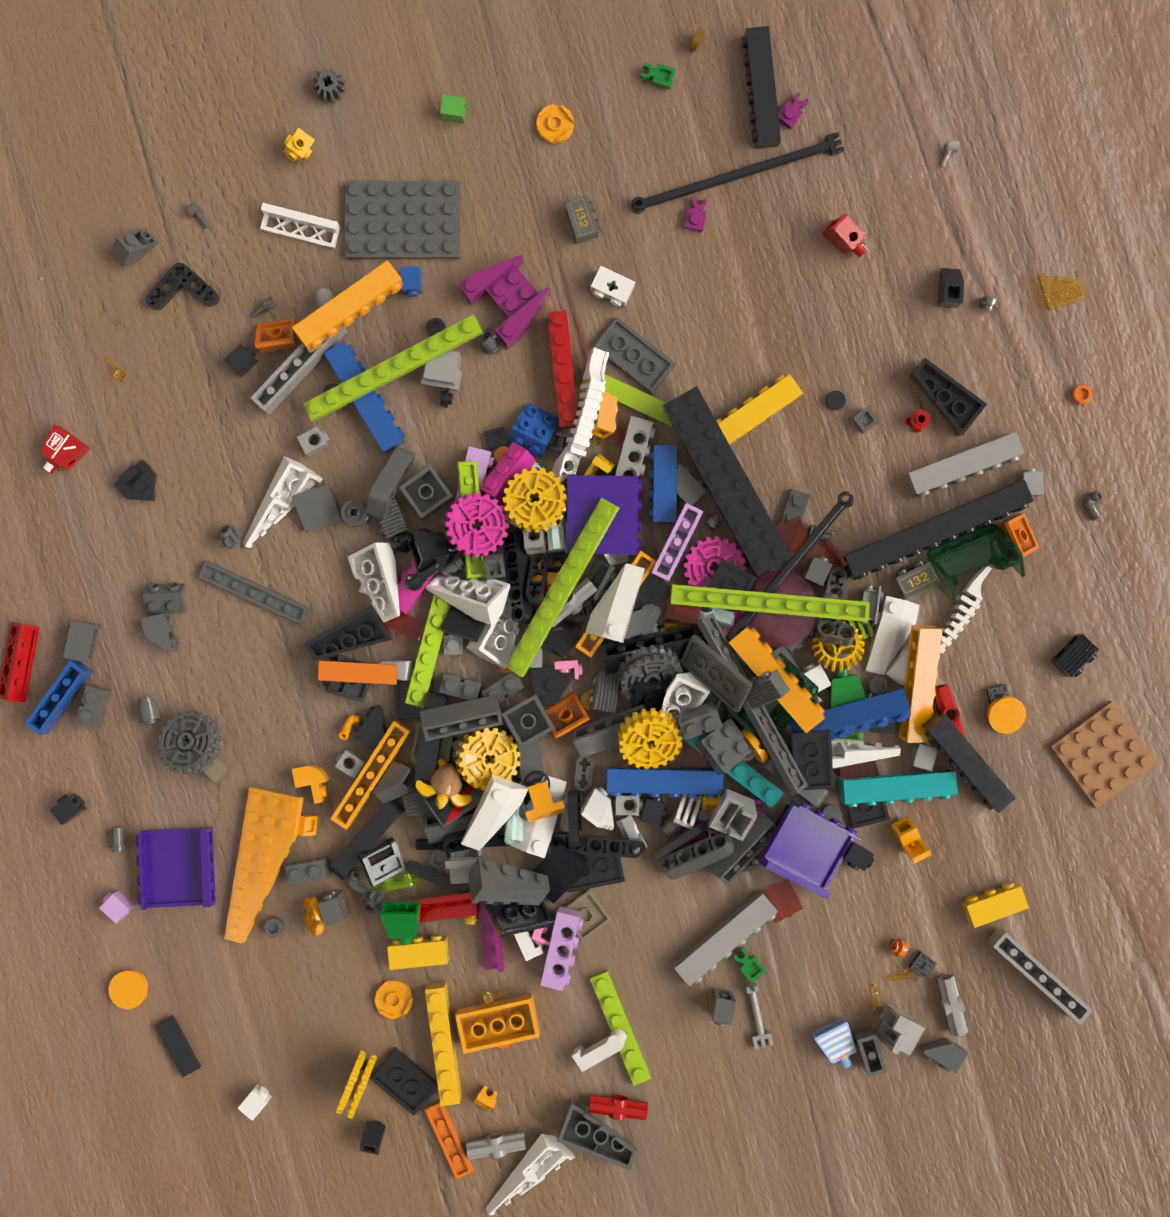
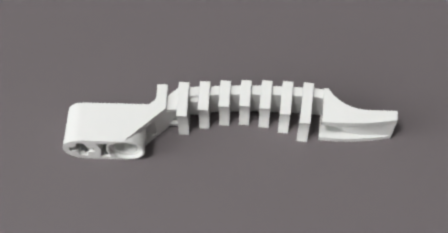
M595 347L591 349L583 380H589V382L580 385V390L586 392L580 393L579 396L584 401L578 404V407H582V409L576 412V416H579V419H575L573 424L577 426L570 430V433L574 434L573 438L567 437L566 442H568V445L556 459L552 470L554 476L560 478L567 493L568 475H576L580 458L586 456L587 452L584 450L586 447H589L590 443L588 441L589 438H592L593 433L591 432L595 428L594 422L598 418L597 411H600L601 407L599 404L603 400L602 393L605 392L604 384H606L604 372L609 352ZM565 462H567V464H568V467H567L566 470L564 469V464H565Z
M989 566L982 567L963 589L962 592L973 598L972 600L964 595L956 597V600L965 604L967 608L962 604L955 605L954 609L962 613V615L952 613L950 617L957 622L948 621L946 625L951 629L942 628V633L945 636H942V641L940 642V653L943 654L946 649L944 648L952 644L951 640L958 637L957 633L963 631V626L968 625L970 622L968 619L975 615L974 611L980 608L981 605L979 603L982 601L981 585L992 569ZM908 645L899 653L886 672L887 676L901 686L905 684Z

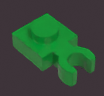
M649 63L643 64V69L648 70L649 73H641L640 78L642 80L653 79L652 85L671 90L676 72L675 68L657 64L655 69Z
M742 946L741 950L744 952V955L738 957L736 953H733L736 961L742 962L739 966L740 970L753 983L766 972V969L754 954L749 958L746 948Z

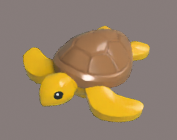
M443 759L438 760L437 765L439 768L431 777V785H426L420 780L416 781V789L422 796L431 797L435 794L438 795L436 797L438 809H442L447 805L448 798L457 807L466 806L472 800L470 795L458 794L462 787V779L457 771L459 766H455L452 763L447 764Z

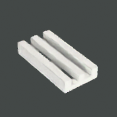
M682 794L673 822L692 829L703 797L700 795L699 797H687V794ZM688 798L689 802L683 820H680L685 800ZM693 801H695L696 803H695V806H694V809H693V812H692V815H691V818H690V822L687 823V819H688V816H689V813H690V810H691Z

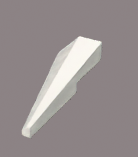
M284 456L242 542L244 546L251 548L253 546L252 543L258 537H263L266 534V530L273 523L276 525L295 507L292 496L310 490L317 482L320 483L323 480L322 477L303 464Z
M842 738L831 740L833 768L900 756L901 751L899 745H895V747H882L881 743H876L875 746L864 745V741Z
M541 1134L487 1205L486 1211L488 1215H494L495 1211L503 1203L506 1206L510 1204V1198L516 1194L522 1195L540 1183L553 1168L556 1171L560 1169V1163L566 1159H574L573 1152L563 1143L558 1142L555 1136Z

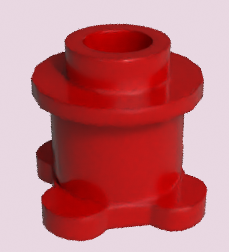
M916 410L911 417L906 419V424L913 428L914 433L921 432V429L926 428L930 423V416L924 410Z

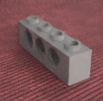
M631 416L615 476H623L628 471L632 472L634 476H638V478L639 475L643 476L646 466L642 464L644 457L648 458L651 446H647L649 438L653 439L656 429L652 427V421ZM634 436H643L644 442L642 444L635 443L633 440ZM631 453H636L639 456V461L633 463L629 460L628 456Z

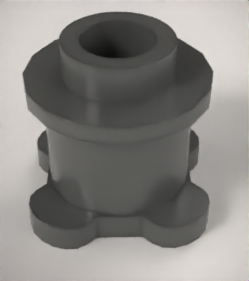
M490 328L485 329L483 334L475 338L476 342L481 343L483 352L486 354H494L500 347L499 340H496V332H492Z

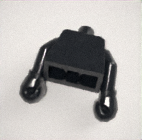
M425 528L417 531L414 530L412 533L398 534L391 540V546L397 552L407 553L411 551L417 573L407 575L404 579V585L412 591L419 590L429 577L446 565L449 556L457 552L455 549L456 545L446 543L442 533L433 532Z

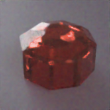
M616 425L614 433L608 436L611 443L617 445L624 442L626 437L624 427Z

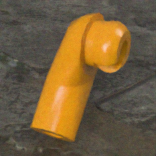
M354 714L348 716L340 730V739H348L353 725L358 726L360 724V716H355Z

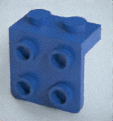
M526 404L511 429L508 443L512 444L514 442L528 450L531 455L542 459L548 442L559 425V418L531 404Z

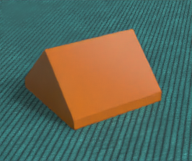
M295 318L257 324L255 348L262 354L297 349L299 347V340L292 329L296 325Z
M1024 513L996 525L1011 560L1023 558L1039 549Z
M575 692L545 709L555 726L552 732L556 739L590 720Z

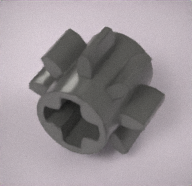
M225 525L218 530L217 542L222 548L226 546L229 549L235 548L241 541V532L236 526L231 528L229 525Z
M374 889L372 892L367 890L362 897L363 907L369 913H376L377 910L381 912L383 903L387 901L385 894L378 889Z

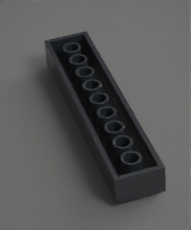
M696 386L662 406L663 411L755 576H759L791 558L792 556L698 387Z
M1022 480L838 557L841 567L847 572V579L853 578V581L868 576V571L873 573L885 569V564L887 563L888 565H894L903 561L904 556L906 558L913 557L922 553L921 549L925 551L940 545L939 541L941 543L958 538L956 534L960 536L975 530L974 526L976 528L984 527L993 523L992 519L996 521L1010 516L1011 513L1029 508L1028 504L1034 502L1026 481Z

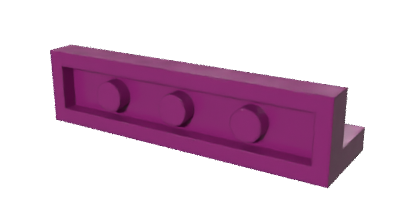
M479 901L485 970L497 969L498 972H504L505 963L502 937H499L486 909L485 901Z

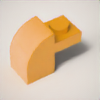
M309 764L292 769L295 788L311 785L314 804L326 800L327 789L322 782L328 781L329 777L323 768Z
M908 816L891 824L901 848L914 864L931 856L930 850L920 838L916 826Z

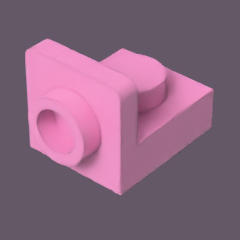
M578 659L555 661V670L559 669V673L571 672V668H574L575 680H579V675H582V663L578 664Z
M548 927L533 931L531 939L534 940V943L540 946L550 945L551 938L542 935V933H546Z

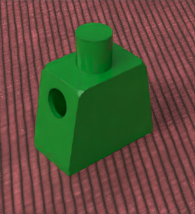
M843 667L842 672H839V668H836L837 677L829 678L831 686L828 687V709L866 699L859 676L849 675L845 667Z
M420 901L383 903L380 917L388 938L399 939L401 945H408L411 943V939L417 937L420 923Z

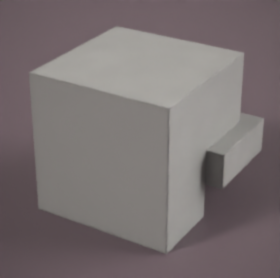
M449 351L426 363L423 367L421 385L459 391L462 371H460L462 357L460 353Z
M726 789L712 812L713 816L708 824L710 828L725 834L728 832L729 836L743 841L757 819L755 801Z
M483 847L479 851L472 848L451 853V858H447L445 861V868L450 869L451 884L469 883L468 872L478 858L486 859V856H483Z
M886 1004L880 1015L883 1022L876 1033V1037L891 1052L898 1055L899 1051L911 1055L925 1027L911 1015Z

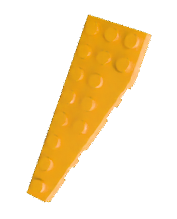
M249 787L224 936L225 940L237 943L246 941L254 924V919L258 911L261 910L262 903L269 894L281 870L280 866L284 858L288 856L292 842L296 840L303 797Z

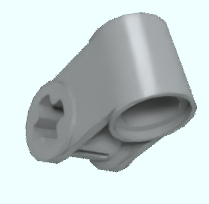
M396 660L378 663L398 665L397 680H410L413 661Z

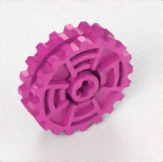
M474 493L473 497L471 494H466L464 499L461 497L457 498L456 504L449 506L451 511L445 514V517L448 518L444 522V526L447 527L445 536H450L448 542L452 545L455 544L457 551L463 550L465 555L472 553L474 557H479L480 553L482 556H486L488 551L495 552L497 550L496 546H502L504 543L502 538L508 535L505 532V528H509V524L505 522L508 515L503 514V505L498 506V500L495 498L490 500V495L483 494L482 497L480 493ZM475 519H477L476 522H480L481 524L478 526V530L472 527V524L475 523Z
M715 536L713 540L710 537H706L704 542L699 540L696 543L697 547L692 546L690 548L691 554L685 556L687 563L683 564V568L686 569L683 575L684 578L689 579L687 585L707 587L715 573L714 570L710 571L711 563L718 566L722 559L746 571L747 568L743 567V563L746 560L740 556L743 552L741 549H736L737 545L735 543L729 544V539L727 538L722 541L719 536Z

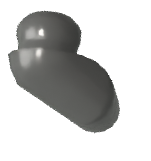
M1099 491L1090 492L1085 502V508L1092 520L1102 516L1096 507L1098 501L1102 499V494Z
M755 856L741 872L759 869L762 865L758 862L760 857Z
M357 870L349 872V888L363 897L369 889L361 884L360 873Z

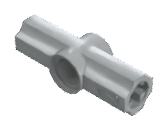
M588 578L573 589L552 627H555L569 614L575 615L579 613L583 607L582 603L598 590Z
M952 974L941 975L937 978L942 998L940 999V1004L947 1018L949 1032L952 1036H963L968 1033L963 1014L965 1008L962 998L958 994L955 978Z
M524 1131L504 1135L501 1132L488 1135L486 1138L467 1141V1156L469 1160L488 1156L496 1159L510 1152L526 1150Z

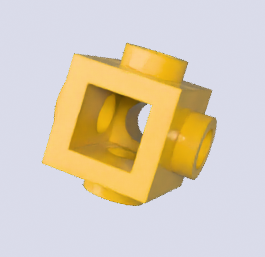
M298 128L293 136L289 134L283 144L286 147L283 152L286 153V156L291 161L300 164L302 159L307 160L311 155L312 150L310 148L315 140Z

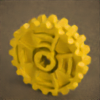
M532 467L531 471L523 469L522 474L516 473L514 475L515 479L508 481L509 488L504 489L506 497H503L504 509L512 523H515L519 529L524 527L526 532L534 530L535 533H540V529H544L546 532L551 525L553 527L557 526L556 521L562 520L564 518L562 512L567 511L565 503L568 500L567 492L560 478H556L552 471L547 473L545 468H541L538 471L536 467ZM533 498H534V499H537V498H538L539 501H538V502H537V501L532 502V499H533Z
M651 708L650 711L642 709L641 713L634 712L631 718H625L626 723H621V730L617 734L619 737L620 753H622L623 759H627L630 765L634 763L636 768L644 766V769H649V767L653 766L656 769L660 764L663 766L667 765L668 760L673 761L675 759L674 755L680 753L679 748L682 747V735L679 733L681 731L680 727L677 726V720L672 719L673 717L670 713L665 714L664 710L657 712L655 708Z
M489 727L471 731L470 735L465 734L463 736L465 740L463 742L459 741L460 749L455 751V754L458 755L455 764L459 766L457 771L462 775L464 781L476 789L480 788L482 791H485L492 774L512 781L511 776L517 774L516 766H520V762L517 761V758L520 757V752L516 751L518 744L513 742L514 738L511 735H508L506 731L499 728ZM486 755H489V758H490V760H489L488 762L486 761L487 759L485 758Z
M363 1050L360 1051L336 1110V1113L341 1114L345 1109L348 1099H352L347 1112V1117L350 1119L354 1116L377 1059L376 1055H371L365 1069L362 1070L361 1067L366 1057V1051Z

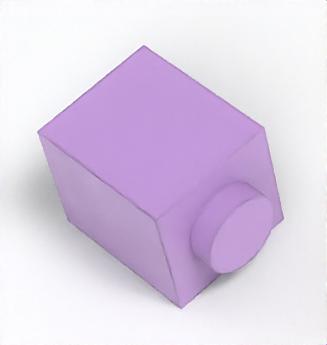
M118 890L113 894L111 892L103 898V904L99 909L117 924L136 905Z

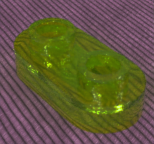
M413 873L401 875L402 878L394 879V876L379 883L381 892L412 887L419 884L418 878L413 876Z

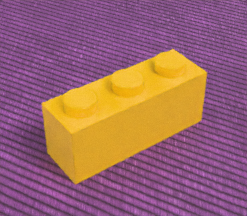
M1013 882L1005 883L999 889H988L980 896H969L966 898V901L961 902L968 922L974 928L1029 908L1022 887Z
M441 934L430 936L431 938L427 939L417 936L415 939H411L412 941L408 945H401L399 939H393L387 946L389 969L448 964L447 937H442Z

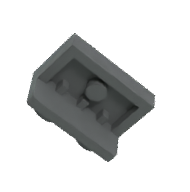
M598 560L589 577V580L598 590L589 598L599 602L620 570Z
M173 582L169 584L152 583L147 585L142 594L146 614L185 613L187 609L183 593L186 588L185 584Z

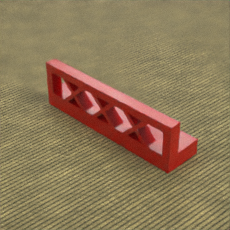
M17 622L10 623L0 676L1 699L26 702L40 627Z
M470 893L411 900L420 901L421 903L420 923L479 916V904L471 903Z

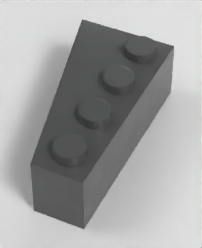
M478 858L468 872L471 903L485 901L486 904H493L494 901H498L503 904L517 902L518 905H540L550 891L547 875Z
M570 1099L557 1134V1141L630 1170L637 1153L636 1146L592 1113H589L588 1110L573 1099Z

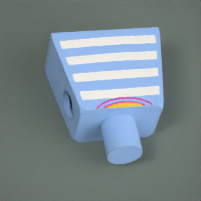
M844 1016L811 1032L815 1041L832 1064L840 1061L843 1069L853 1065L850 1055L856 1052L849 1025Z

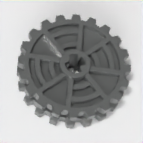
M650 645L649 648L641 647L640 651L634 650L631 656L627 655L625 662L620 663L621 668H618V677L624 694L626 696L629 695L632 699L634 682L645 683L647 681L673 680L677 674H682L683 670L675 651L672 652L670 648L664 649L661 645L658 648Z
M185 710L182 711V715L176 713L174 719H168V725L162 727L163 734L158 737L161 743L157 745V748L161 750L159 757L164 759L162 763L166 766L169 765L168 769L185 775H189L190 772L193 775H197L198 771L205 772L207 766L211 767L213 759H218L219 755L217 752L222 749V746L219 744L223 740V736L219 735L221 728L216 727L217 722L211 720L210 716L200 712L197 713L194 710H191L190 713Z

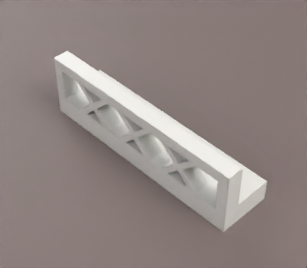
M262 203L261 211L264 213L260 227L262 231L335 249L341 228L338 222ZM269 217L276 218L279 225L273 228L267 227ZM290 222L295 223L298 228L291 233L287 232L284 228ZM311 227L315 230L316 234L311 237H305L302 231ZM326 232L334 233L331 243L323 241L321 235Z

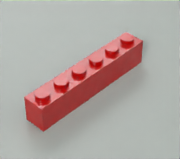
M567 310L548 312L559 426L560 430L576 428L577 425L573 423L575 419H578V416H576L577 403Z

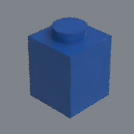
M420 266L400 267L403 283L401 290L403 294L407 295V297H417L418 294H423Z

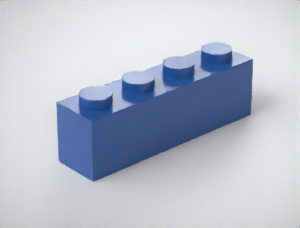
M654 445L653 450H650L649 461H653V469H649V481H653V488H649V500H652V507H649V519H652V523L675 524L677 445Z
M69 661L24 724L39 735L49 734L94 671L82 662Z

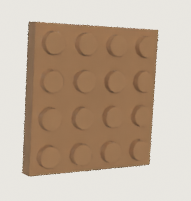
M1109 701L1049 745L1094 808L1100 807L1158 764L1113 701Z

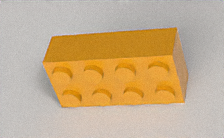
M532 993L457 1009L455 1015L463 1054L540 1037V1026Z

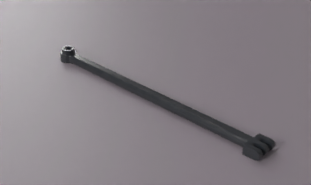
M839 132L827 135L825 138L826 142L648 198L635 197L631 202L632 211L636 214H641L648 207L830 151L831 156L844 152L843 147L835 148L842 144L841 139L833 141V139L840 137ZM640 201L642 206L638 207L635 203Z
M844 491L838 495V502L765 588L763 593L776 592L841 512L853 505L854 498L852 494ZM849 496L847 501H842V497ZM746 611L726 635L728 641L746 628L758 612Z

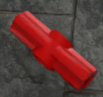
M948 684L935 686L936 695L934 700L938 709L937 712L941 711L946 714V711L951 709L952 714L948 718L966 738L960 721V712L955 706Z
M591 1094L588 1111L589 1113L608 1115L615 1120L631 1118L646 1121L648 1102L630 1100L623 1095L608 1097Z

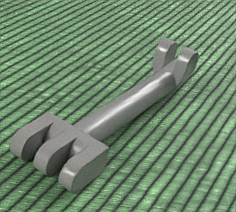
M749 982L745 987L747 994H749L757 1034L751 1035L754 1049H758L757 1041L761 1042L762 1048L766 1047L765 1039H768L769 1046H773L771 1032H764L756 992H759L757 983Z

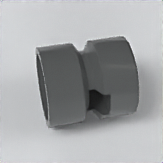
M356 500L346 502L341 510L343 520L355 527L364 526L370 520V515L366 513L367 506Z

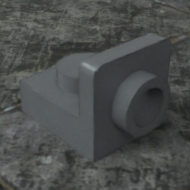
M503 554L483 556L486 579L506 577Z

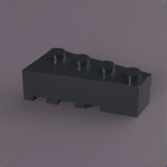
M926 358L922 359L910 374V377L958 436L965 434L987 405V403Z
M372 605L308 640L305 646L315 661L392 640L393 636Z

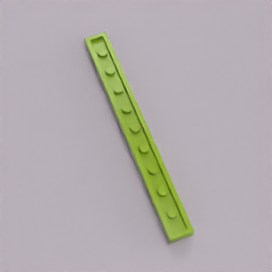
M473 314L303 404L311 421L315 422L483 334V331L476 316Z
M602 497L506 665L508 669L520 677H524L619 510L618 506Z
M672 584L671 604L862 622L869 621L870 602Z

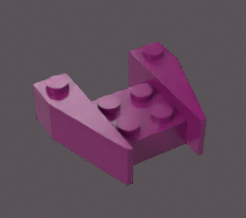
M522 255L474 272L458 285L460 291L471 305L488 294L507 317V320L495 329L498 338L507 349L523 338L550 295L549 287H546L538 294L518 268L524 264Z

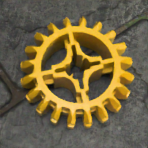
M858 628L855 629L853 645L847 647L840 646L836 653L837 645L821 642L816 632V638L812 640L814 644L812 651H815L814 658H819V664L825 663V669L831 666L832 672L835 671V667L839 668V672L843 671V667L850 670V665L855 667L857 661H861V655L864 654L865 650L863 647L865 642L861 641L863 636L857 635L859 630ZM829 629L821 630L825 634L831 632ZM848 633L841 634L842 637H850ZM823 647L826 648V650L832 652L833 657L828 655L823 649ZM849 653H851L849 656L845 658H839L843 654L848 655Z

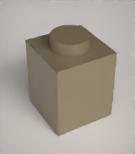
M218 752V759H213V765L211 767L207 766L204 772L215 783L221 781L233 768Z

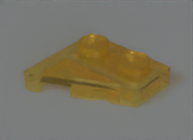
M1045 274L1037 276L1047 311L1086 299L1081 280L1066 279L1060 276L1051 277L1045 276Z

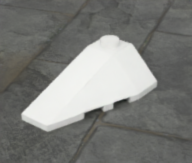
M373 543L348 556L354 577L363 585L364 593L370 596L372 605L382 621L387 622L400 616L396 560L391 544Z
M627 563L624 565L592 611L586 633L620 643L624 642L645 568Z
M437 575L426 586V590L475 620L492 625L503 613L510 584L496 579H487V581H478L477 578L460 580L457 576L446 578V576Z
M508 596L503 613L492 625L485 623L477 642L470 640L466 647L478 657L503 669L507 668L506 665L516 649V646H514L515 639L520 631L518 628L519 622H514L511 619Z
M883 596V601L879 606L881 618L874 628L875 636L872 637L865 671L885 675L910 634L911 625L916 624L920 605L898 598Z
M690 672L677 674L666 689L661 710H664L665 714L670 713L673 717L672 719H676L678 722L677 726L680 727L677 714L702 705L710 690Z
M492 774L461 844L479 851L521 806L528 787Z
M548 776L550 780L549 791L553 803L562 801L567 782ZM532 799L526 805L527 811L534 810ZM558 814L528 823L526 818L523 821L522 842L519 844H506L545 858Z
M595 786L581 804V815L596 827L612 830L614 823L611 799L608 796L610 793H607L603 787L598 789Z

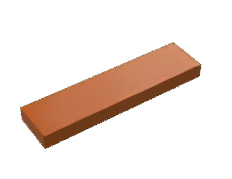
M319 661L318 680L396 685L398 665Z
M440 1101L425 1107L424 1111L455 1180L474 1171L473 1166L446 1107L440 1106Z

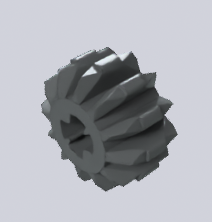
M325 67L323 73L317 71L318 77L313 78L315 83L313 89L317 92L318 98L323 97L325 102L329 98H331L332 102H335L336 96L341 99L340 92H345L346 90L344 87L346 82L342 78V74L336 72L334 68H331L329 72Z

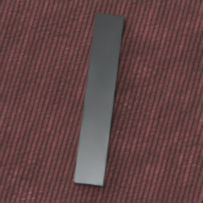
M206 560L197 578L300 625H303L310 610L308 606Z

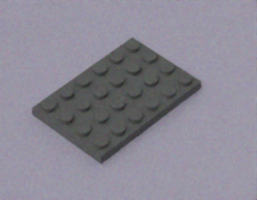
M345 181V258L460 259V181Z

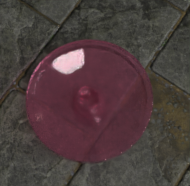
M780 570L767 571L757 576L750 591L763 592ZM792 572L774 593L815 597L810 585L802 577ZM739 610L740 618L745 614L746 611ZM758 612L747 626L750 629L752 627L756 629L760 634L759 640L763 644L766 642L770 647L780 648L794 645L804 639L813 628L817 617Z

